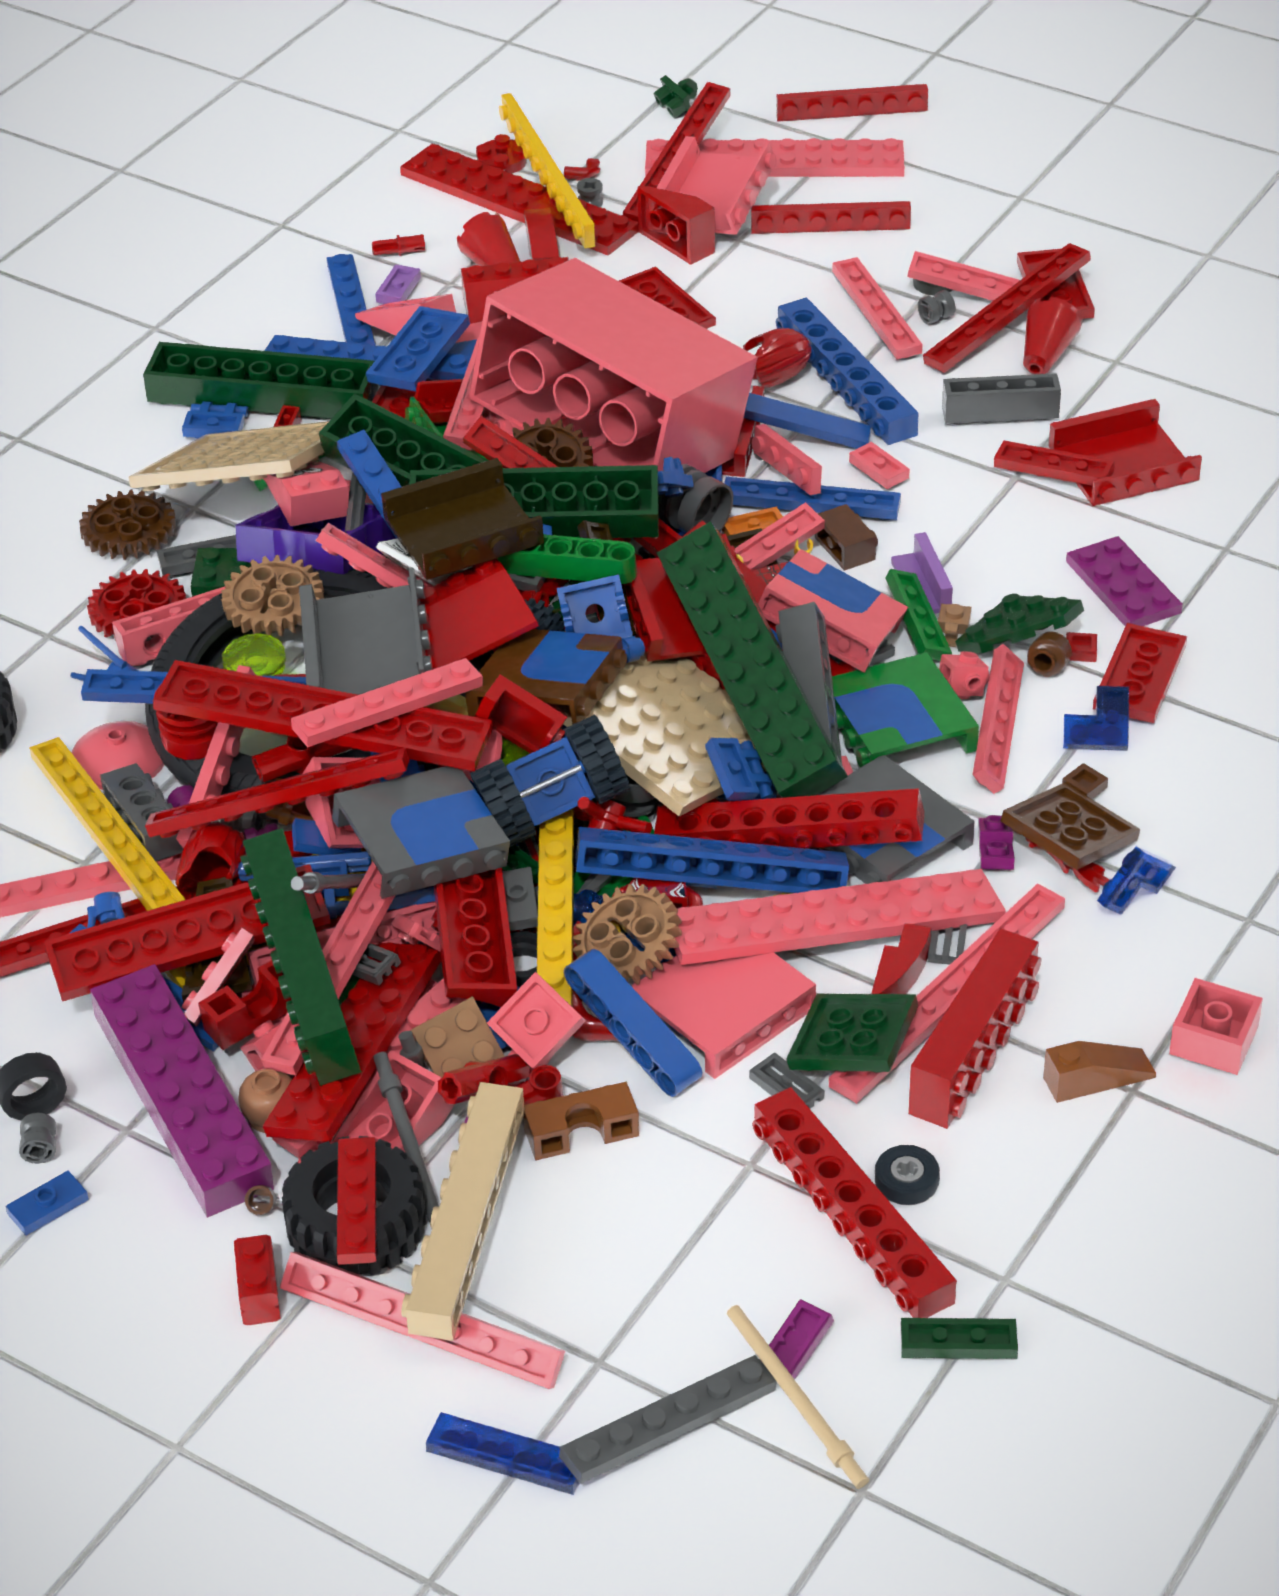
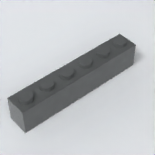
M815 602L778 611L780 624L776 625V633L780 643H782L783 653L842 764L825 616Z

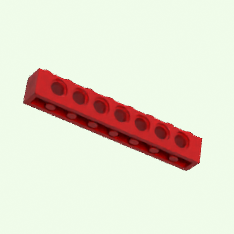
M919 788L704 803L681 816L675 814L667 806H658L654 834L804 849L922 841L925 811Z
M792 1087L755 1103L752 1126L756 1136L760 1140L767 1142L772 1148L776 1160L780 1164L784 1163L792 1172L796 1184L808 1191L816 1208L820 1212L824 1211L832 1220L836 1232L849 1240L857 1257L861 1261H866L874 1270L878 1282L890 1289L895 1295L899 1307L904 1312L908 1311L913 1318H928L954 1305L956 1299V1278Z

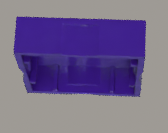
M365 503L363 525L346 531L348 535L380 554L383 553L376 548L379 542L396 539L375 505L371 503ZM276 505L267 512L257 514L235 525L237 561L251 562V560H255L257 563H262L263 556H266L269 561H273L276 555H279L280 561H285L287 557L292 556L293 563L302 559L304 567L312 565L316 570L320 569L325 570V572L346 574L349 570L354 569L350 566L349 560L339 554L337 556L329 554L316 539L328 523L345 532L347 516L290 526L279 505Z

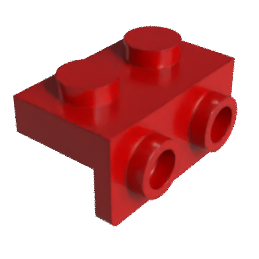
M463 379L421 381L417 383L415 399L420 402V406L434 425H440L442 422L449 421Z

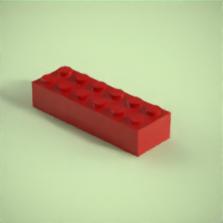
M1002 928L999 929L911 1064L909 1115L948 1129L955 1117H961L966 1107L967 1097L970 1093L975 1094L981 1083L982 1073L985 1069L990 1070L992 1068L999 1046L1004 1047L1007 1044L1011 1027L1014 1023H1020L1025 1012L1026 1003L1028 1000L1033 1001L1038 993L1039 982L1036 981V975L1042 961L1041 957H1038V941Z

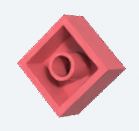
M1194 978L1173 1024L1169 1054L1238 1075L1259 1027L1263 998Z

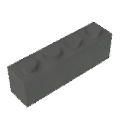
M1057 373L943 379L942 411L945 424L1059 418L1061 387Z

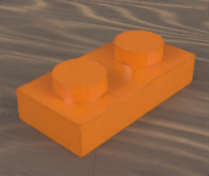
M777 506L729 517L722 531L729 536L759 528L764 530L783 516Z

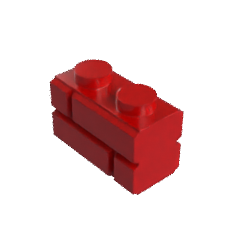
M265 1234L237 1238L234 1240V1252L242 1322L247 1326L276 1322L281 1319L271 1235Z

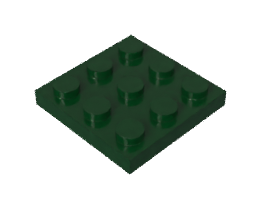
M817 993L786 1058L789 1070L890 1072L919 1006L916 994Z

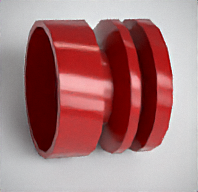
M156 710L160 736L165 750L173 756L185 760L206 757L218 722Z

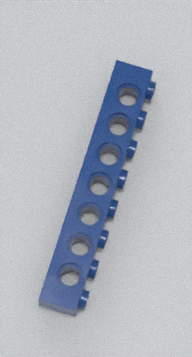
M807 297L778 306V318L775 321L776 328L794 329L807 337L811 344V354L808 363L831 385L835 392L839 393L846 404L856 411L860 419L871 426L876 436H879L887 445L918 436L919 412Z
M579 827L575 856L576 872L790 893L846 886L849 872V863L845 852Z

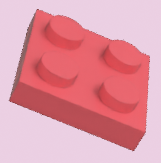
M535 972L487 1024L532 1069L545 1065L586 1020Z

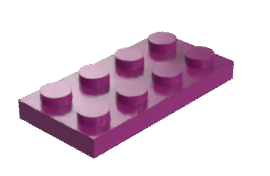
M1119 536L1067 552L1066 563L1124 626H1126V623L1146 626L1182 613L1183 603Z

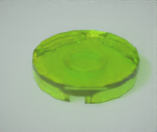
M260 633L244 635L233 640L225 648L222 655L223 668L237 671L238 665L251 667L255 675L258 676L282 674L286 662L285 648L278 639L271 635Z

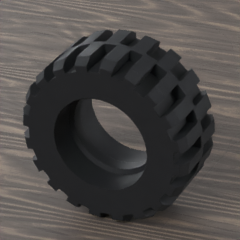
M347 1136V1137H341V1138H338V1139H346V1138H349V1136ZM378 1139L376 1142V1200L382 1202V1204L376 1208V1262L338 1265L337 1215L326 1211L337 1203L338 1142L330 1144L327 1141L319 1144L318 1150L314 1152L309 1150L301 1157V1163L296 1162L288 1172L289 1177L284 1180L282 1187L283 1196L281 1199L287 1238L290 1246L294 1248V1252L307 1255L358 1275L369 1273L370 1276L380 1274L382 1268L388 1267L391 1269L398 1265L401 1256L404 1258L408 1257L415 1249V1244L421 1240L424 1234L426 1212L422 1176L419 1174L415 1162L407 1158V1153L398 1147L392 1149L391 1144L387 1141Z

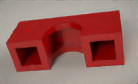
M272 960L257 968L259 980L256 987L248 995L239 998L227 985L198 1002L204 1030L222 1050L253 1033V1030L266 1021L271 1020L273 1022L288 1012L286 1002L292 999L284 1000L278 982V977L284 974L283 972L276 974Z

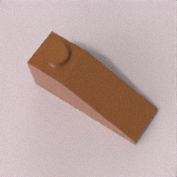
M1075 1041L1047 1048L1045 1051L1043 1079L1056 1103L1156 1078V1072L1142 1048Z

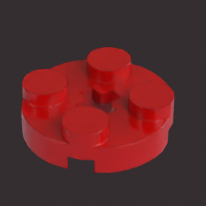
M506 134L496 135L494 140L476 146L477 160L505 170L508 173L518 172L527 164L522 147L517 146L516 141L510 139Z

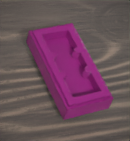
M799 1299L769 1344L794 1379H796L834 1322L832 1314L802 1299Z

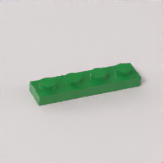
M890 569L885 579L894 599L908 607L903 620L918 653L927 652L932 660L941 661L942 654H952L917 574Z

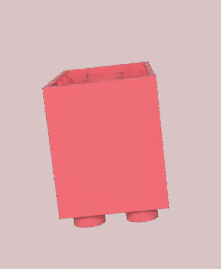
M573 258L487 296L469 398L523 427V422L528 423L530 427L534 426L535 419H538L540 424H545L547 418H550L551 424L554 425L559 419H562L563 427L572 423L574 431L581 429L583 437L589 438V446H592L594 466L658 465L659 472L663 471L664 458L673 457V459L679 458L681 464H688L706 473L734 458L758 357L581 260Z

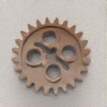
M276 555L273 561H269L266 556H263L262 563L259 564L255 560H251V567L248 568L241 565V574L232 572V581H225V589L221 590L223 610L226 613L227 620H232L233 627L241 626L243 633L253 629L254 636H258L261 631H265L267 638L271 636L273 631H277L279 636H283L284 629L288 628L294 633L295 625L302 626L299 586L312 584L316 600L324 599L323 583L320 580L319 573L313 572L312 565L304 567L302 559L293 563L292 556L287 557L285 561H280L279 555Z
M629 884L626 893H622L617 887L615 888L614 897L610 898L604 893V903L600 905L592 902L593 913L584 912L582 914L587 921L586 923L576 925L581 934L573 936V940L578 945L573 948V952L579 958L591 949L600 951L627 982L629 979H633L636 985H638L641 975L645 974L651 979V969L654 967L660 970L664 969L660 962L663 958H673L668 950L669 948L679 947L674 937L682 935V931L678 927L682 920L678 916V910L672 901H670L665 893L660 894L656 887L649 891L645 884H642L636 891L632 884ZM615 920L645 950L639 951L623 933H619L610 921Z

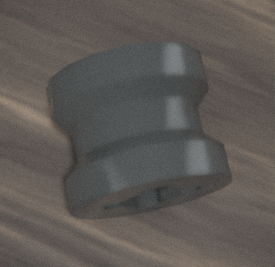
M585 178L577 183V192L580 194L578 199L598 207L603 205V196L600 194L603 191V184L600 180Z

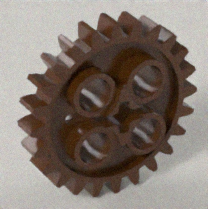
M550 418L546 419L545 424H540L539 420L535 419L534 426L531 427L528 423L523 422L524 430L522 431L515 427L513 428L514 438L558 467L594 466L592 446H589V438L583 437L581 429L574 431L572 423L563 427L562 419H559L555 425L551 424Z
M130 489L126 495H123L121 491H118L115 497L106 494L107 500L105 501L96 499L97 506L88 505V512H82V519L79 520L81 539L84 540L85 547L90 546L92 553L99 550L101 557L110 553L111 559L116 558L117 555H122L123 560H126L130 554H133L137 559L141 552L150 555L149 549H161L160 543L168 544V537H174V530L177 529L175 510L172 509L170 502L165 503L163 496L156 499V493L154 492L148 496H145V491L143 490L138 494H134L133 489Z

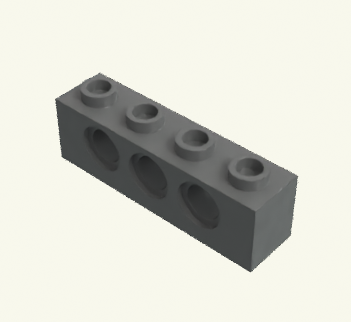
M135 763L100 775L105 797L155 861L182 853L183 848L176 840L178 833L167 838H161L160 835L150 838L148 836L145 824L150 814L173 808L171 803L167 804L165 802L161 789H155L149 773L144 774L138 764Z

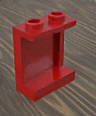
M501 674L484 695L474 716L493 720L492 729L498 731L503 737L530 754L563 739L565 731L562 730V727L567 719V716Z

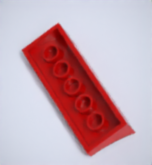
M501 867L434 885L446 997L469 999L473 996L474 1000L502 1007L517 992Z

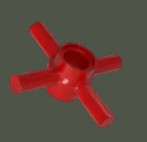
M582 797L578 801V806L574 808V818L590 822L588 828L626 830L649 834L652 830L650 822L625 817L626 807L611 800L599 804L598 801L595 803L587 797Z

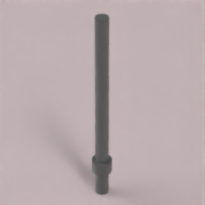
M308 872L303 876L294 877L291 880V887L296 891L303 890L309 894L320 893L323 889L358 888L365 874L322 875L319 872Z
M379 1052L374 1055V1062L380 1077L378 1085L382 1096L388 1100L405 1153H407V1158L415 1162L419 1174L422 1176L425 1212L431 1227L433 1208L435 1206L439 1207L401 1096L403 1088L399 1076L393 1073L387 1053Z

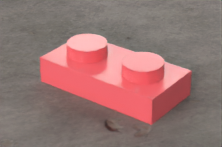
M872 441L849 453V462L886 489L909 479L910 469Z

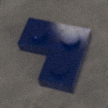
M1097 686L1096 715L1064 714L1063 749L1128 750L1129 687Z
M1135 846L1124 857L1122 866L1114 877L1104 885L1102 894L1096 901L1106 909L1122 915L1141 888L1158 894L1176 869V866L1165 858Z

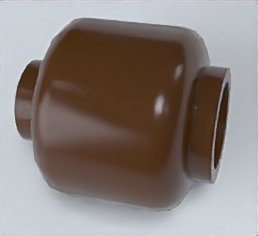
M1048 631L1040 634L1030 645L1027 652V662L1035 673L1044 677H1052L1058 675L1069 663L1072 656V647L1064 635Z

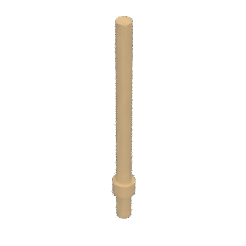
M734 1305L729 1308L726 1313L827 1448L826 1455L836 1468L841 1467L856 1489L864 1487L869 1482V1478L853 1458L855 1453L848 1443L837 1437L741 1307Z

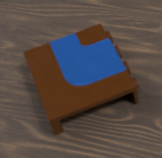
M532 629L500 645L479 671L483 676L482 686L465 692L468 716H475L484 695L501 674L545 703L570 705L572 725L584 720L589 716L592 708L601 700L604 692L613 684L616 676L626 665L627 654L622 646V638L619 636Z

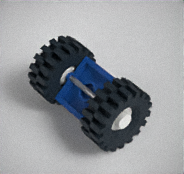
M595 714L565 728L566 737L506 766L499 759L470 773L479 796L510 840L509 847L535 836L537 833L534 826L577 807L578 801L582 797H587L590 800L595 798L599 804H602L630 791L629 781L621 765L620 758L617 756L615 748L601 721H599Z

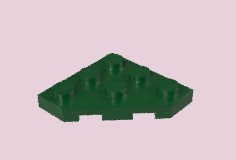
M1012 593L1004 596L997 606L984 613V617L977 623L968 627L965 633L955 640L958 652L968 651L983 654L994 650L993 644H1000L1011 639L1012 644L1035 637V631L1046 629L1052 625L1054 630L1066 627L1085 610L1082 600L1067 599V597L1049 598L1042 595L1020 596L1017 593Z

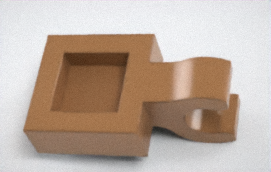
M941 603L938 623L945 633V638L950 647H956L955 640L958 639V634H964L965 630L969 627L972 607Z

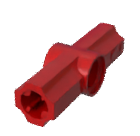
M289 736L286 744L252 756V761L260 781L266 782L292 771L303 774L313 757H331L352 748L324 742L307 747L300 738Z
M518 1054L486 1062L469 1061L463 1068L444 1072L443 1077L438 1080V1093L442 1095L445 1103L448 1104L468 1101L471 1096H476L480 1082L511 1087L523 1083L529 1078L530 1066Z

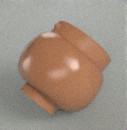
M262 1069L247 1076L241 1084L238 1104L243 1116L256 1131L265 1133L263 1124L292 1080L288 1074L272 1069Z

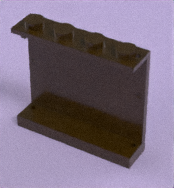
M498 458L381 493L384 519L426 580L544 544L542 517L528 518L504 485L503 467Z

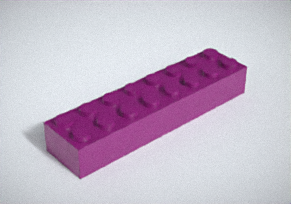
M155 964L90 989L94 1016L206 1217H211L244 1203L247 1191L254 1186L266 1185L274 1190L271 1162Z

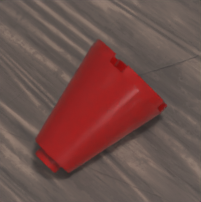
M482 212L473 216L463 225L464 232L461 237L459 234L457 236V247L461 253L479 266L496 265L501 262H521L506 223L498 213L490 215L489 212Z
M1050 297L1048 301H1041V298L1036 299L1030 305L1027 313L1023 365L1030 373H1048L1079 334L1083 321L1082 318L1079 319L1077 316L1078 310L1069 302L1056 297Z

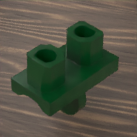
M664 75L660 78L662 87L653 92L657 104L661 107L666 106L669 114L675 119L684 112H688L691 107L689 101L696 97L698 86L690 78L679 81L677 85L667 75Z

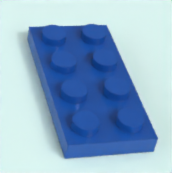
M419 306L367 370V381L416 391L417 383L426 381L470 325L469 315Z

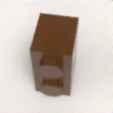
M847 504L818 513L825 520V528L815 534V539L844 571L876 560L878 539L875 532L870 530L863 523L861 517L854 513Z

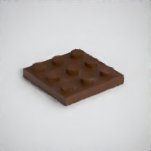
M1065 782L1003 810L1000 820L1012 828L1015 833L1023 835L1037 844L1040 849L1048 851L1062 860L1065 865L1076 870L1137 841L1141 830Z

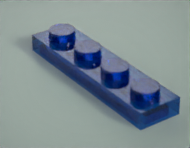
M440 1412L425 1442L426 1452L574 1495L579 1481L560 1459V1446Z

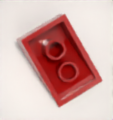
M645 185L637 187L639 233L690 265L715 253V209L713 206L697 196Z

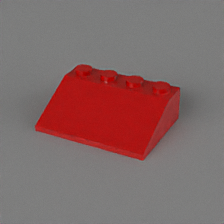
M552 257L543 260L528 259L523 262H501L496 265H473L468 268H461L462 295L470 324L483 321L488 295L568 261L569 257Z
M497 558L477 564L461 573H454L445 581L433 587L424 588L426 598L420 599V604H425L427 610L428 624H423V630H428L431 649H427L425 652L426 656H431L433 669L465 658L470 661L539 626L506 569Z

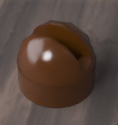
M266 1185L254 1186L245 1195V1205L255 1215H263L270 1212L276 1204L274 1191ZM254 1195L269 1196L270 1203L253 1201Z

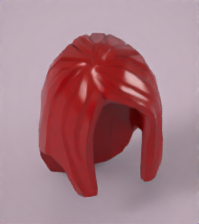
M788 328L773 329L749 339L743 345V349L748 351L762 344L755 353V356L758 358L753 379H757L759 384L765 388L775 387L796 376L806 367L811 354V344L807 337L794 329Z
M211 822L205 828L196 830L188 839L181 853L175 879L176 888L179 891L187 886L197 888L198 882L222 877L233 880L238 875V866L241 862L240 856L246 855L243 844L244 839L241 837L240 832L220 822Z

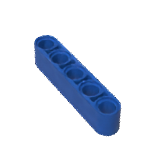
M591 949L564 968V976L570 987L667 1095L675 1097L702 1077V1068L693 1054L600 951Z

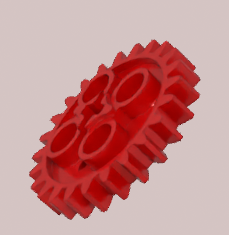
M132 569L131 575L120 572V578L116 579L109 576V583L100 582V589H93V596L88 597L89 605H87L91 625L96 627V632L104 631L105 638L114 634L115 638L112 622L168 605L187 597L184 592V586L179 585L178 579L171 580L170 574L160 577V571L157 570L151 575L148 573V569H144L142 574H137L136 570Z

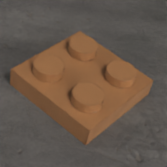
M473 996L410 1030L415 1041L423 1049L424 1059L430 1071L440 1077H443L444 1072L463 1068L469 1061L486 1062L505 1057Z

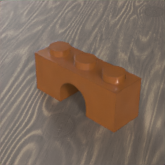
M627 1081L524 1105V1131L535 1161L570 1153L569 1134L580 1127H590L597 1130L601 1134L604 1144L639 1136V1112Z

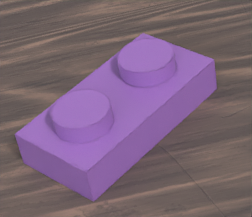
M395 264L375 293L376 303L385 304L406 300L421 278L420 268Z

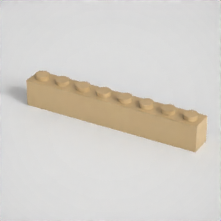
M480 1082L476 1096H471L467 1108V1116L469 1118L467 1123L461 1124L458 1143L460 1146L458 1151L453 1150L449 1162V1171L451 1173L449 1179L444 1178L442 1181L440 1206H435L432 1211V1231L430 1236L425 1235L423 1238L421 1264H415L411 1278L413 1289L411 1295L405 1294L402 1302L401 1315L407 1318L408 1334L454 1340L525 1113L523 1088Z

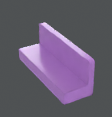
M927 533L914 534L913 553L892 556L891 564L895 570L917 574L933 612L937 614L940 612L941 603L952 604L953 587Z

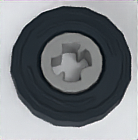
M915 1145L894 1146L883 1152L875 1164V1185L891 1202L900 1205L919 1204L932 1197L939 1186V1164L934 1155L924 1148Z

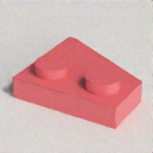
M397 913L391 925L401 930L398 937L412 945H416L418 941H421L441 952L439 935Z

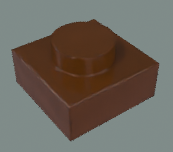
M1082 763L1062 778V783L1069 784L1091 799L1108 788V777L1085 763Z

